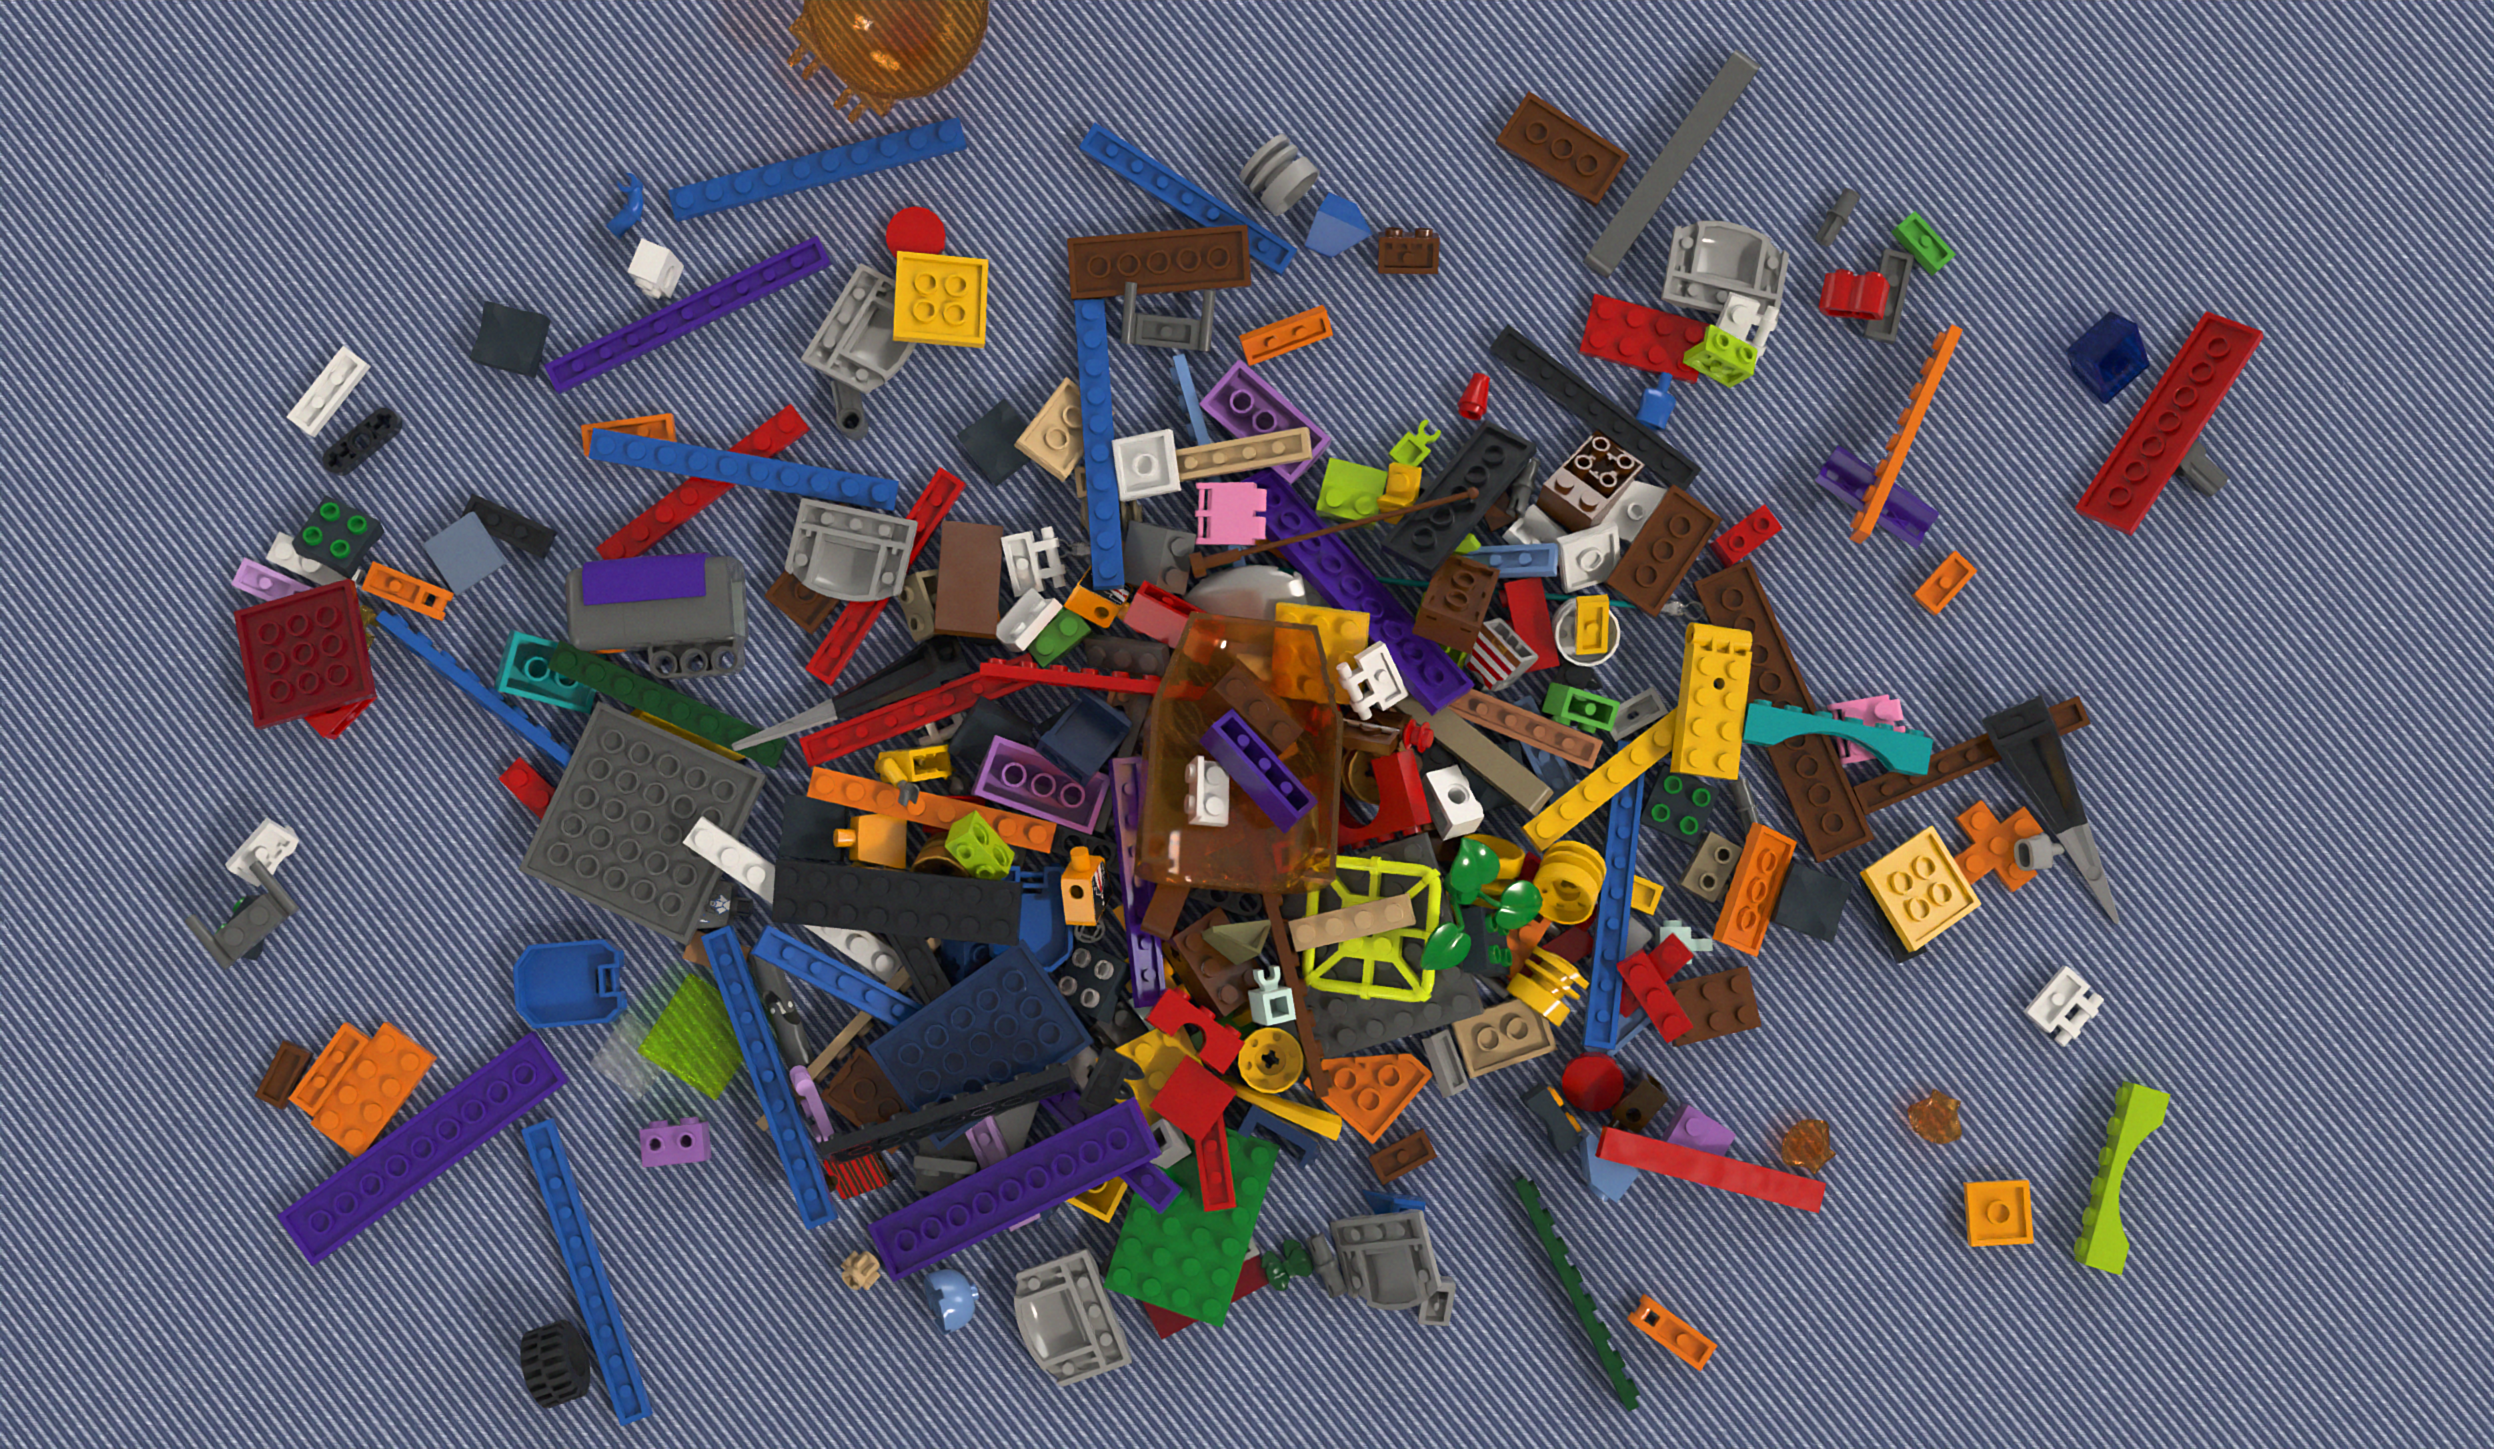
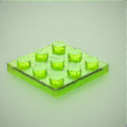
M691 973L687 975L636 1051L716 1102L745 1059L721 992Z

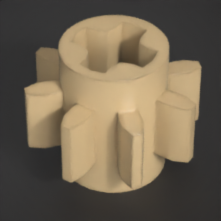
M853 1251L841 1264V1267L844 1269L841 1274L842 1279L847 1286L854 1290H859L861 1287L868 1290L881 1276L877 1272L880 1267L878 1260L867 1251H863L860 1255Z

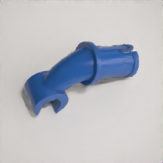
M627 172L626 174L632 180L630 187H625L619 181L617 183L619 189L628 196L627 204L624 203V208L605 225L619 240L637 221H642L641 216L644 204L642 195L643 183L635 175Z

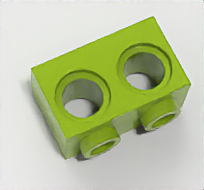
M976 810L951 825L944 845L963 867L976 878L1001 880L1008 876L1015 855Z

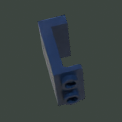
M1083 687L1077 699L1050 731L1047 730L1040 738L1035 751L1085 788L1127 737L1133 723L1123 711L1108 705L1099 693Z
M1250 1104L1238 1125L1237 1133L1248 1139L1258 1122L1303 1148L1297 1159L1298 1168L1304 1170L1306 1164L1310 1166L1314 1164L1320 1153L1317 1135L1290 1120L1255 1104Z

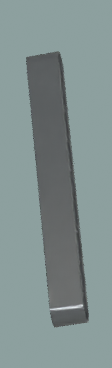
M1737 48L1589 251L1583 263L1606 279L1610 277L1761 67L1760 64Z

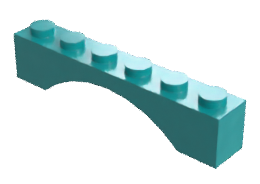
M1754 699L1753 703L1746 704L1742 736L1743 743L1770 747L1796 735H1833L1865 748L1890 772L1916 777L1926 776L1928 773L1933 739L1924 737L1923 731L1905 729V733L1893 731L1894 726L1883 723H1875V727L1863 725L1864 720L1852 717H1845L1844 721L1832 719L1833 714L1814 711V715L1802 713L1803 708L1791 705H1784V709L1772 707V702L1761 699Z

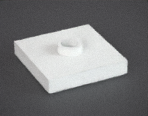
M1165 429L1112 440L1120 501L1125 502L1181 491L1173 430Z
M1634 480L1600 525L1614 521L1618 526L1619 540L1631 543L1667 489Z
M1614 521L1556 538L1559 548L1558 559L1561 585L1565 593L1605 582L1621 558L1618 526Z

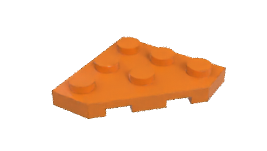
M1411 1053L1323 1059L1320 1061L1322 1070L1328 1069L1333 1088L1328 1089L1329 1095L1321 1099L1369 1142L1374 1144L1434 1074ZM1307 1076L1303 1084L1312 1091L1310 1079Z

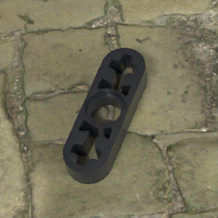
M379 408L326 450L323 455L324 467L329 472L339 476L351 473L401 431L402 419L400 415L389 408ZM383 417L390 419V428L381 427L384 424L382 421ZM372 427L376 429L377 431L375 432L380 434V437H377V435L374 432L370 431L369 428ZM361 434H367L370 438L369 446L366 449L358 450L355 445L357 437ZM347 446L352 452L356 453L355 457L348 454L350 451L345 449ZM336 455L343 457L342 467L335 465Z

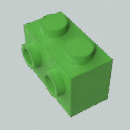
M1062 607L1052 618V622L1027 646V649L1043 669L1049 670L1050 665L1058 663L1084 642V637L1093 632L1080 615Z
M1550 682L1542 712L1552 714V721L1570 726L1571 720L1578 722L1577 729L1595 734L1596 728L1611 732L1620 702L1570 686Z

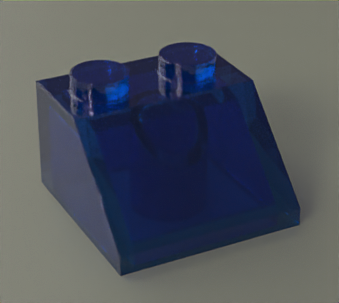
M2111 311L2065 350L2072 371L2104 404L2109 403L2150 366L2137 324Z

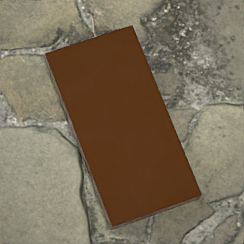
M942 521L934 620L935 634L996 639L1002 557L1001 537H1003L1004 526Z

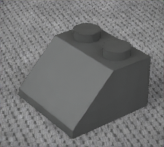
M1129 520L1122 555L1124 582L1141 586L1145 580L1167 592L1185 595L1191 565L1188 554L1193 553L1196 534L1185 529Z

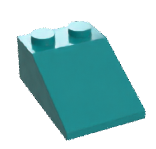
M510 629L493 688L501 692L590 714L596 694L595 689L547 668L559 642ZM594 654V655H597V656H599V657H601V658H603V659L606 658V655H603V654Z

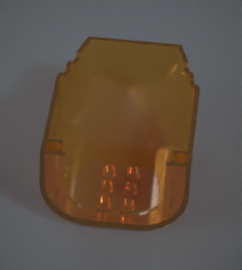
M1199 612L1190 613L1145 714L1134 874L1137 877L1173 886L1258 894L1311 893L1326 888L1336 880L1344 721L1335 701L1334 694L1336 692L1334 684L1330 683L1326 668L1328 663L1317 625ZM1237 658L1306 721L1305 730L1277 757L1316 798L1318 803L1285 834L1230 774L1228 825L1220 827L1188 824V814L1184 811L1185 798L1189 794V783L1185 781L1187 764H1190L1197 755L1204 756V761L1218 762L1199 742L1215 722L1195 702Z

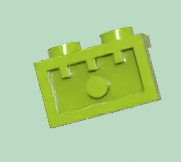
M1711 324L1706 327L1704 341L1684 353L1683 363L1731 388L1754 375L1758 351L1755 347Z

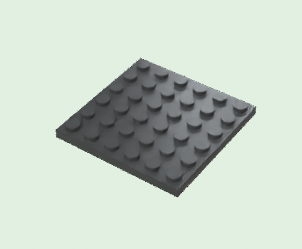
M598 701L518 870L680 943L690 945L724 871L685 845L683 841L702 816L738 840L768 776Z
M1427 832L1350 856L1371 859L1372 856H1378L1385 861L1421 864L1432 869L1436 868L1440 873ZM1331 867L1351 893L1369 895V871ZM1310 870L1272 881L1273 888H1279L1282 895L1283 906L1279 907L1282 919L1287 918L1288 922L1306 915L1308 875ZM1381 873L1380 897L1405 894L1422 877ZM1321 874L1318 914L1341 909V897ZM1440 875L1442 889L1439 925L1450 921L1457 926L1447 892L1443 886V879ZM1257 886V887H1255V889H1256V892H1258V894L1260 895L1259 889H1258V886ZM1429 886L1411 900L1416 924L1406 927L1426 929ZM1262 904V907H1261V908H1262V911H1263L1265 920H1267V919H1266V915H1265V911H1264V908H1263V904ZM1292 936L1287 937L1290 949L1295 948ZM1403 936L1402 957L1422 981L1423 969L1420 967V960L1425 940ZM1339 942L1315 948L1314 970L1338 951ZM1303 951L1297 952L1300 966L1295 967L1298 979H1304L1302 975ZM1343 957L1320 978L1362 983L1364 959ZM1375 960L1373 985L1413 990L1392 962ZM1463 961L1449 969L1435 970L1431 998L1426 1002H1405L1374 997L1366 1000L1361 999L1359 995L1321 991L1311 986H1306L1308 996L1303 997L1306 1010L1311 1008L1314 1014L1316 1027L1311 1028L1314 1040L1320 1039L1324 1057L1319 1058L1320 1061L1485 1013L1473 973H1464Z

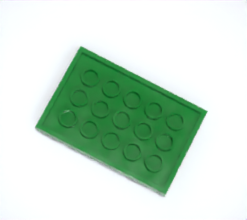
M1225 1127L1237 1207L1205 1212L1195 1140L1182 1131L1191 1153L1167 1169L1158 1167L1183 1190L1163 1214H1159L1134 1191L1103 1287L1222 1328L1281 1145L1252 1135L1247 1139L1237 1133V1130Z

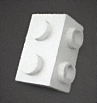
M1533 504L1525 511V517L1519 518L1505 532L1502 538L1509 545L1557 544L1556 538L1566 536L1567 534Z

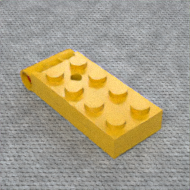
M1694 622L1688 624L1685 632V649L1670 772L1723 780L1738 779L1752 652H1749L1752 646V634L1750 631ZM1714 680L1718 683L1717 688L1714 687Z

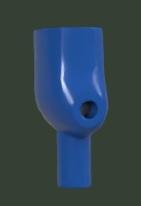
M1661 372L1656 388L1648 387L1643 390L1639 409L1635 417L1645 427L1654 431H1665L1668 418L1676 404L1675 397L1667 393L1673 377L1669 373Z

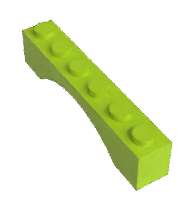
M2123 1081L2122 1087L2118 1088L2115 1095L2116 1110L2114 1116L2109 1119L2107 1124V1134H2109L2107 1143L2099 1153V1172L2093 1178L2090 1186V1193L2092 1194L2090 1205L2085 1208L2082 1215L2084 1227L2081 1237L2077 1238L2074 1245L2075 1261L2120 1276L2122 1275L2130 1246L2123 1231L2119 1213V1192L2122 1176L2128 1160L2137 1146L2152 1131L2163 1124L2171 1094Z

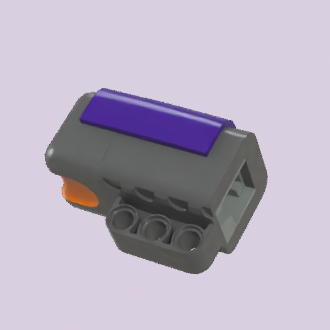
M708 552L588 561L584 563L583 567L573 569L566 576L565 596L568 637L574 648L580 651H590L593 654L648 651L650 671L658 678L668 680L735 675L744 668V643L748 640L749 628L745 573L741 561L731 556L717 557ZM731 652L734 656V663L730 668L725 669L722 665V658L726 653ZM696 655H701L704 661L703 666L700 670L694 671L691 665L692 660ZM670 657L673 667L671 671L664 673L661 669V663L665 658Z

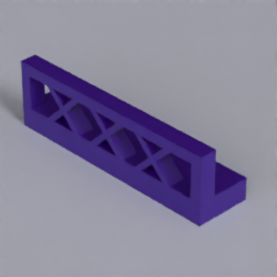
M1837 445L1820 467L1815 482L1857 510L1862 511L1865 505L1862 497L1870 484L1874 485L1877 476L1873 475L1875 469ZM1893 483L1876 523L1917 549L1921 545L1927 530L1938 518L1939 512L1896 483Z

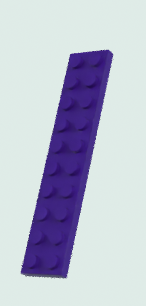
M1271 467L1241 481L1254 482L1257 484V489L1267 490L1266 512H1256V517L1266 518L1265 536L1271 542L1329 528ZM1334 533L1277 547L1332 608L1370 613L1368 647L1378 641L1385 643L1400 674L1403 685L1431 716L1470 692L1475 684L1435 641L1412 633L1416 622L1414 618Z
M532 1031L278 1214L277 1217L310 1265L315 1266L570 1082V1079L537 1032Z
M1134 1096L867 1225L892 1282H895L1162 1155Z

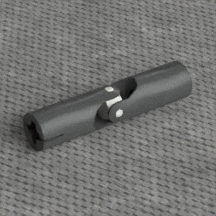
M751 953L748 954L788 1070L791 1071L793 1067L798 1065L804 1066L812 1063L815 1058L793 1001L784 971Z

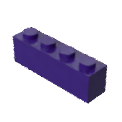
M1233 708L1216 721L1200 739L1199 742L1284 834L1303 819L1318 803L1316 798Z

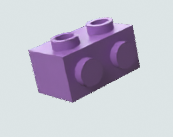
M698 1116L680 1118V1124L668 1125V1120L650 1121L649 1127L639 1130L642 1168L700 1162L712 1158L709 1122H699Z

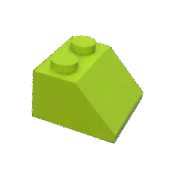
M1330 457L1315 513L1321 518L1341 523L1378 515L1377 497L1383 495L1388 472ZM1376 522L1357 527L1373 531Z

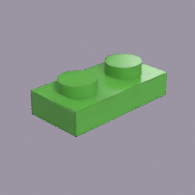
M1916 211L1891 232L1911 255H1915L1914 258L1931 276L1956 255Z

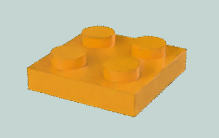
M2029 1180L1963 1182L1969 1246L2034 1243Z

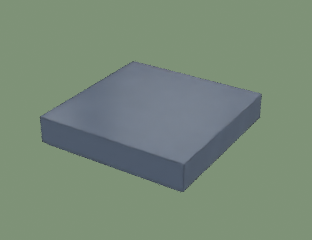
M469 512L422 544L456 596L461 595L507 564L504 556L475 512Z

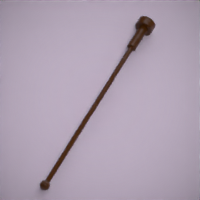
M1470 487L1463 493L1241 551L1236 548L1202 557L1201 551L1188 554L1194 578L1206 576L1205 569L1239 561L1242 556L1464 498L1476 499L1479 491L1476 487Z

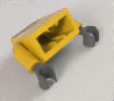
M949 745L879 752L878 758L874 763L875 771L880 775L882 782L892 783L896 789L900 788L898 802L903 806H907L908 800L916 804L919 795V787L916 784L907 782L943 777L945 780L950 779L952 781L949 792L956 796H961V793L966 795L970 786V779L967 776L955 773L956 769L950 762V753L947 752Z

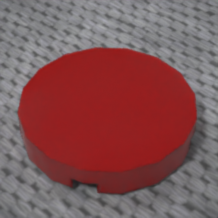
M917 206L904 208L895 214L887 225L885 236L888 249L895 259H897V251L941 255L945 249L947 239L945 227L937 214L927 208Z
M1584 1052L1579 1054L1578 1057L1572 1058L1566 1064L1562 1073V1089L1566 1098L1575 1107L1585 1111L1599 1112L1611 1108L1619 1101L1624 1091V1074L1611 1056L1601 1052Z

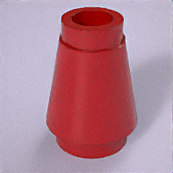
M1474 373L1457 403L1459 407L1458 413L1462 417L1469 420H1480L1482 415L1486 414L1490 378L1482 373Z

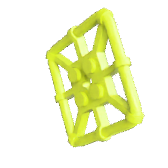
M1317 855L1313 858L1308 875L1306 915L1302 916V918L1318 914L1321 874L1341 897V909L1388 898L1380 897L1381 873L1422 877L1415 886L1406 892L1409 893L1410 900L1415 898L1427 886H1429L1426 929L1402 927L1376 933L1373 936L1367 935L1341 941L1338 945V951L1315 970V948L1303 950L1302 975L1305 985L1321 991L1359 995L1361 999L1366 1000L1374 997L1405 1002H1426L1431 998L1435 970L1423 969L1421 981L1403 959L1402 945L1403 936L1424 939L1426 944L1431 933L1439 926L1442 889L1439 871L1436 868L1432 869L1421 864L1385 861L1378 856H1372L1371 859L1340 855ZM1331 867L1369 871V895L1351 893ZM1343 957L1364 959L1362 983L1320 977ZM1375 960L1392 962L1413 990L1373 985Z

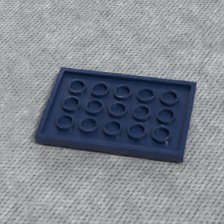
M1024 938L1019 941V945L1009 947L869 1044L866 1048L909 1110L915 1113L921 1111V1106L931 1102H939V1105L950 1102L951 1097L956 1094L969 1092L972 1095L981 1092L982 1087L987 1084L1000 1082L1003 1085L1012 1082V1078L1018 1074L1030 1072L1031 1075L1043 1072V1067L1057 1062L1064 1064L1094 1043V1039ZM983 1119L928 1137L939 1151Z

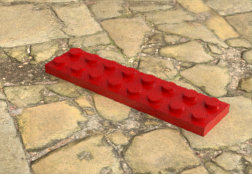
M2206 311L2076 505V512L2132 536L2264 338L2263 331Z

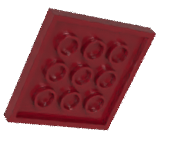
M348 578L234 611L255 728L260 730L377 697L355 581Z

